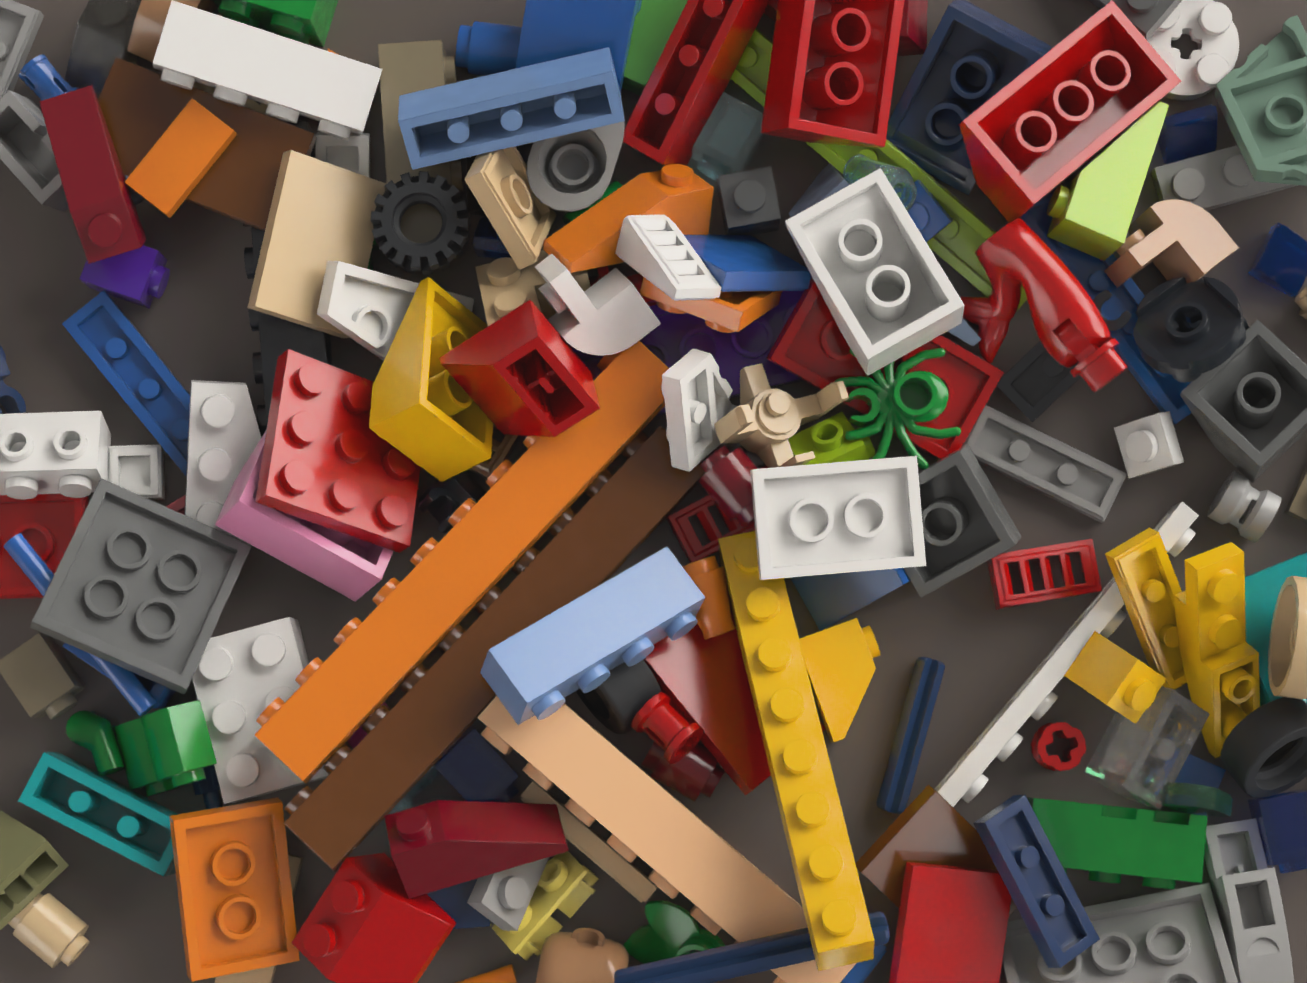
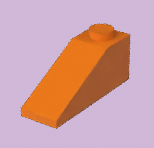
M668 164L662 170L639 174L546 238L543 243V250L548 255L553 254L570 273L623 263L624 261L615 253L623 220L628 215H666L676 224L683 235H709L714 187L695 174L692 168L682 164Z

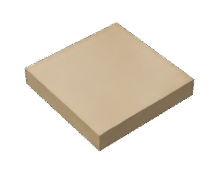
M516 146L477 155L464 180L518 269L521 270L536 263L556 213L552 208L541 203L531 191L526 175L527 165Z

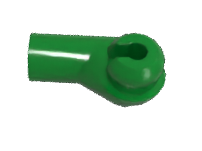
M86 710L77 711L72 714L67 720L66 734L73 743L92 752L99 776H107L123 770L125 766L110 720Z

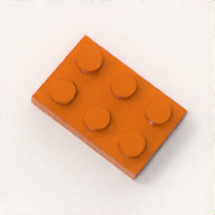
M276 797L169 816L186 969L189 979L193 982L300 961L299 950L291 943L297 935L283 802Z

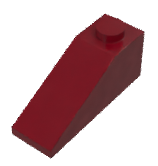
M93 84L39 101L69 210L88 264L141 248L146 241V236L129 187L124 183L126 179Z
M436 800L384 816L391 856L409 899L569 851L557 804Z

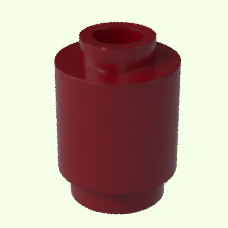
M723 446L700 465L705 474L699 479V483L730 521L736 519L744 529L754 522L750 470L758 468L741 447L730 452L726 446Z
M654 742L641 764L652 771L650 777L693 802L696 801L700 793L710 798L725 772L723 768L716 765L718 763L705 745L700 742L682 760L672 765L663 758L664 751Z

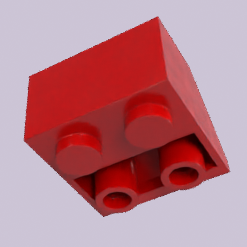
M531 300L520 305L440 357L441 365L502 434L556 437L600 409L591 371Z

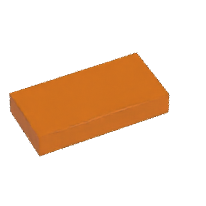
M192 98L124 183L168 218H171L237 136V133Z

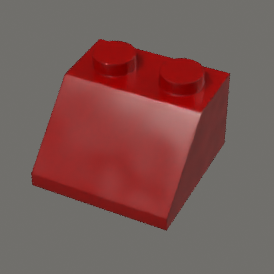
M385 853L346 857L291 943L327 979L336 983H417L453 930L456 922L427 894L409 899L394 862Z

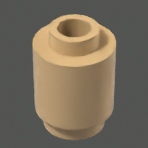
M39 893L8 923L15 929L13 936L52 968L56 967L61 961L70 966L90 942L83 936L89 925L50 893L45 895Z

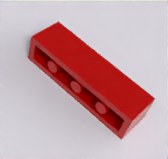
M688 0L624 129L623 142L662 165L682 164L687 166L770 0Z

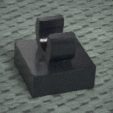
M463 471L443 482L436 479L420 497L418 509L422 513L428 510L441 524L437 529L441 533H447L453 528L448 522L451 515L468 498L477 503L486 492L466 471Z

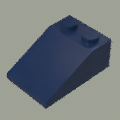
M966 0L953 1L948 5L888 121L886 139L926 173L969 196L976 181L959 124L1050 51L1052 46Z

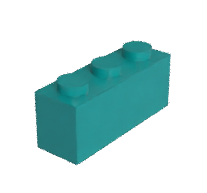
M43 752L18 802L163 877L176 873L169 816L177 815V813L133 790L130 791L129 788L106 776H99L98 772L59 752Z

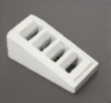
M628 215L624 218L615 253L620 259L674 301L719 298L722 287L680 229L666 215Z

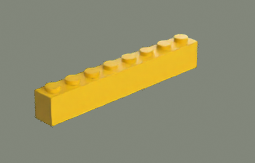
M755 531L719 538L720 565L725 569L731 611L817 969L822 971L874 959L875 940L784 578L759 580Z

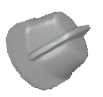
M624 121L533 142L528 157L526 175L530 189L539 201L554 210L565 212L586 209L598 201L610 184L624 138Z

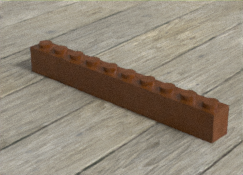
M659 426L650 437L642 431L632 440L621 454L627 461L613 475L606 469L595 479L585 492L591 499L578 513L569 508L558 518L549 529L554 538L541 552L533 546L520 558L512 568L517 577L504 591L497 585L493 587L475 607L480 616L467 630L460 625L456 626L437 647L443 654L429 670L422 664L418 666L400 686V689L405 693L400 701L391 710L383 704L364 723L362 729L367 733L364 739L353 750L345 744L332 756L323 767L329 774L327 778L315 790L306 785L287 804L285 810L291 816L284 822V825L333 872L380 824L384 816L388 815L472 726L479 715L497 696L480 673L488 650L608 581L699 484V479L705 474V471L700 466L701 462L690 472L671 466L669 441L666 437V430L663 427Z

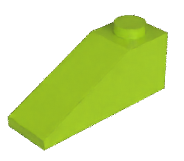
M1159 101L1088 164L1066 187L1059 185L1056 188L1046 212L1047 215L1053 217L1047 237L1103 261L1124 244L1169 108L1168 104Z

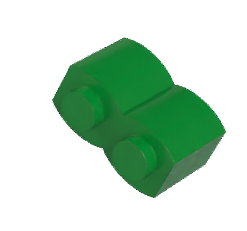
M200 700L160 709L114 727L130 791L144 787L147 797L179 788V786L206 779L204 768L217 764Z

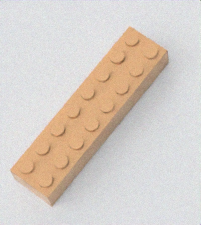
M496 696L479 715L478 719L487 726L481 733L487 741L504 755H509L514 749L524 757L528 763L522 770L546 791L556 785L567 794L570 799L564 806L588 827L595 820L612 833L606 842L628 862L632 863L639 856L653 868L652 872L648 875V879L671 899H674L681 892L695 904L690 910V915L713 935L716 936L721 929H724L736 940L735 944L807 928L803 907L567 704L564 703L561 708L545 719L538 720L534 715L518 725ZM811 960L771 969V971L777 975L773 983H840L856 963L818 971L816 961Z

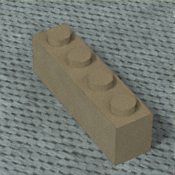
M442 40L378 44L379 68L382 69L380 88L386 184L391 180L394 184L402 180L400 176L409 172L411 177L419 176V171L429 172L431 177L436 178L438 174L446 178L448 184L451 186L454 184L459 191H464L462 159L412 170L398 122L399 95L457 82L455 55L446 56ZM413 205L402 216L401 232L412 242H429L439 234L442 227V216L431 205Z

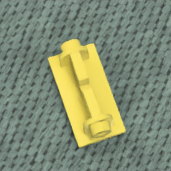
M569 851L557 854L547 861L518 931H503L495 924L492 929L515 955L518 953L526 961L533 954L539 956L546 938L553 933L559 932L563 927L551 916L558 908L571 918L590 895L594 894L596 890L592 886L599 878L586 866L581 865Z

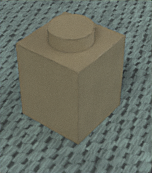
M36 634L0 659V674L31 718H43L48 715L50 720H54L62 716L78 704L75 695L86 688L53 637L46 634Z

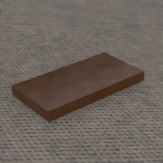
M116 57L98 102L125 178L129 177L193 98L237 133V136L185 201L265 231L283 152L293 150L310 156L317 139L316 135L247 107L219 100L213 97V94L195 87L190 90L160 80L161 74Z

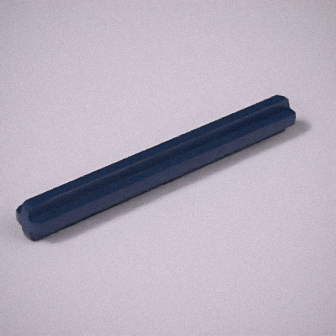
M879 911L869 913L868 916L875 940L874 946L886 944L890 938V931L884 913ZM807 927L619 969L614 972V983H713L815 960Z

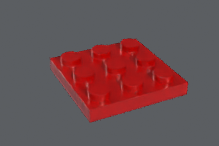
M287 349L277 359L255 502L398 553L402 552L411 545L420 466L416 465L410 458L386 440L380 438L369 428L374 382Z

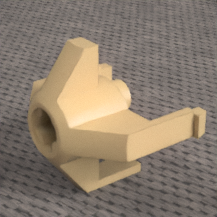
M762 363L755 364L740 370V406L726 414L714 426L720 443H739L746 450L756 453L768 468L805 465L815 458L813 451L794 456L788 439L797 432L801 425L819 419L843 401L848 400L849 396L844 382L840 381L830 383L816 394L794 399L786 391L778 388L771 389Z

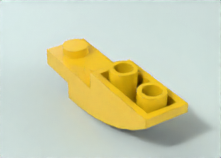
M1232 542L1185 559L1186 590L1174 595L1179 648L1191 701L1208 751L1215 758L1221 756L1220 753L1224 741L1234 727L1249 713L1260 707L1259 652L1246 642L1244 551Z

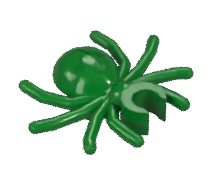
M850 348V353L855 357L854 353ZM934 348L920 351L898 365L895 376V361L884 366L885 378L879 369L872 373L875 381L867 376H850L836 379L835 382L843 381L845 387H867L852 391L849 394V399L845 401L851 402L855 399H861L869 407L868 414L864 416H851L849 420L855 426L866 427L847 431L845 439L848 441L863 439L879 433L884 426L878 450L872 458L883 459L887 454L895 427L896 434L908 455L917 456L918 467L921 470L927 469V461L917 452L906 433L904 425L915 435L935 439L959 436L961 429L959 427L934 429L916 425L915 422H927L938 417L947 406L949 393L944 382L931 372L915 371L906 375L905 373L924 360L943 357L946 353L945 349Z

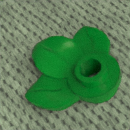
M656 900L647 902L645 905V915L649 924L633 932L623 946L631 956L645 964L697 952L696 950L704 951L722 947L725 944L717 935H713L708 930L700 929L695 919L690 915L691 913L683 907L668 901Z

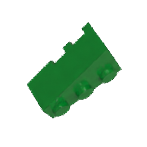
M1027 797L1066 874L1067 868L1089 870L1088 880L1121 884V874L1143 876L1142 886L1175 889L1176 880L1202 883L1208 816Z

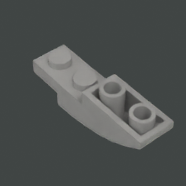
M1256 818L1207 826L1204 857L1216 909L1238 983H1294L1289 938L1275 867H1267Z

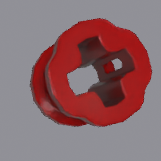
M660 692L649 699L636 713L631 727L636 732H645L664 751L663 758L672 765L682 760L697 745L703 736L704 729L697 722L690 724L670 705L672 699L666 693Z
M1066 722L1047 723L1039 727L1033 734L1030 743L1031 754L1035 761L1043 768L1052 771H1065L1078 766L1081 757L1086 752V741L1082 732ZM1056 732L1058 738H1068L1070 742V748L1063 750L1064 760L1062 761L1058 755H1048L1046 752V745L1053 742L1052 733Z

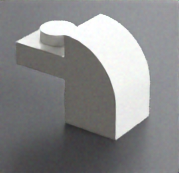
M550 254L535 266L546 281L538 289L556 312L548 321L568 344L583 353L596 356L619 353L633 346L661 324L632 282L617 268H614L586 291H583L568 269L553 254Z

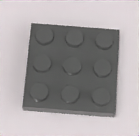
M101 478L39 605L30 628L185 694L252 545Z

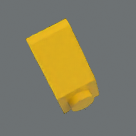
M857 618L799 639L813 696L831 743L845 738L876 670L872 658L881 655L870 625L861 628Z

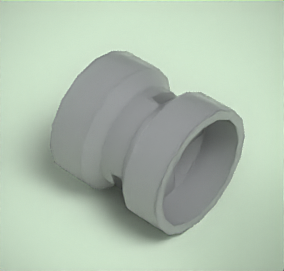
M1233 471L1216 494L1207 512V517L1221 525L1232 524L1238 528L1240 536L1256 543L1272 522L1282 498L1269 490H1256L1250 486L1248 478Z

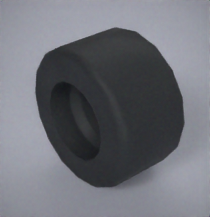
M644 660L630 667L623 662L609 671L610 676L606 681L588 693H583L581 689L576 690V693L592 714L607 729L616 734H626L633 729L631 723L636 713L649 699L661 692L655 676Z

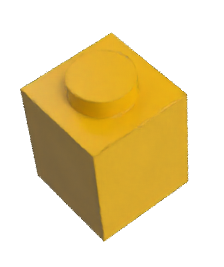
M1094 631L1064 675L1135 724L1145 710L1152 705L1158 691L1166 681L1165 677L1096 631Z

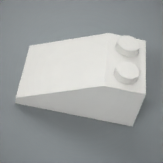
M881 168L785 221V225L840 332L867 376L962 323L964 303Z

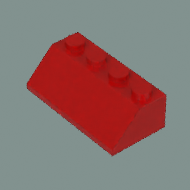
M778 0L761 133L808 143L885 147L905 0Z
M1111 0L959 124L976 184L1010 223L1023 216L1154 107L1182 81L1115 2Z

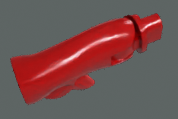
M1017 218L1002 227L975 251L979 262L987 273L992 291L989 297L960 298L965 305L963 318L978 325V336L981 339L978 342L979 350L986 362L992 363L1007 335L1010 321L1013 319L1020 304L1023 285L1039 340L1058 364L1067 368L1077 364L1070 371L1073 378L1080 375L1093 393H1096L1128 368L1114 349L1119 342L1116 338L1111 337L1104 319L1087 291L1063 261L1022 218Z

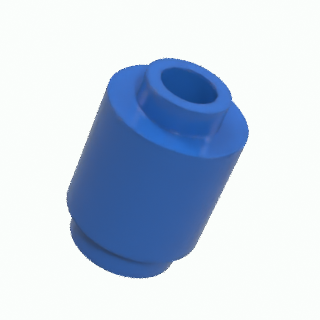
M474 21L473 26L460 25L456 44V67L468 68V74L482 76L515 69L522 27Z

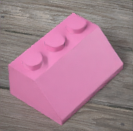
M265 431L235 479L215 525L356 602L382 580L393 551L256 503L266 436Z

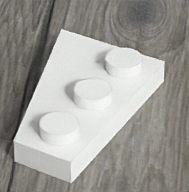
M327 261L317 315L384 361L419 283L340 261ZM448 292L472 312L473 298Z
M191 380L184 514L239 540L242 539L221 529L215 523L235 479L261 439L246 383Z

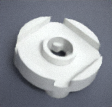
M1182 0L1148 40L1150 45L1182 81L1165 96L1175 100L1197 99L1216 88V84L1234 68L1239 53V36L1237 28L1232 21V13L1226 5L1213 0ZM1181 34L1190 35L1191 40L1198 44V50H1193L1189 59L1180 58V50L1171 48V40H1178Z

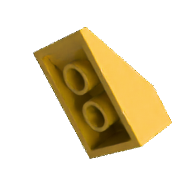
M427 277L420 281L373 383L369 428L380 438L386 440L410 458L416 465L422 467L439 481L443 482L491 459L493 422L440 363L441 356L482 331L488 325L431 278Z

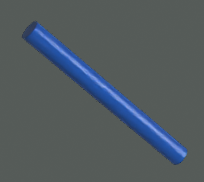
M19 533L8 540L3 547L44 597L54 574L24 536ZM90 654L140 717L157 704L156 700L133 672Z

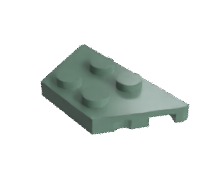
M1298 15L1283 23L1282 31L1266 46L1261 43L1247 56V61L1243 66L1233 69L1216 84L1215 98L1254 181L1307 186V33Z

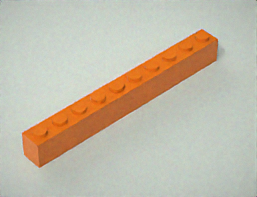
M638 341L630 348L619 353L605 355L597 364V367L602 371L594 380L600 405L599 410L556 437L527 436L523 444L528 450L514 464L509 459H506L491 473L485 482L491 488L477 503L468 498L451 515L448 522L453 528L439 543L431 537L417 550L410 559V562L416 567L401 582L393 577L376 593L372 601L377 607L363 622L359 618L354 617L343 627L333 640L339 647L325 662L316 657L301 671L295 679L301 687L286 702L280 697L276 698L260 714L256 722L262 727L256 732L255 736L304 783L307 784L665 407V400L661 390L662 374L669 367L642 342Z

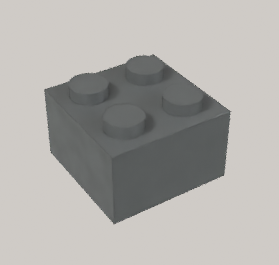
M968 444L931 464L927 469L918 472L926 566L904 568L921 598L1012 548L1022 537Z

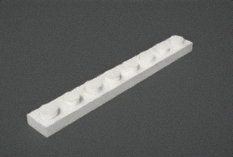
M1184 502L1172 506L1154 528V530L1160 533L1167 553L1169 552L1174 557L1188 545L1196 534L1189 527L1199 515ZM1114 576L935 787V790L952 807L961 798L969 803L987 783L988 778L982 773L994 758L997 757L1000 761L1004 762L1021 743L1023 737L1017 731L1026 720L1032 716L1038 721L1050 709L1058 698L1052 692L1053 688L1064 677L1094 631L1108 638L1126 618L1127 614L1121 610L1124 601Z

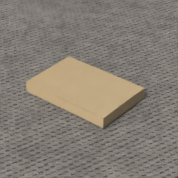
M293 150L283 152L247 308L340 338H349V336L317 315L327 261H340L368 268L374 241L372 233L373 224L370 221L371 211H375L376 205L374 201L378 193L380 195L384 194L386 183Z

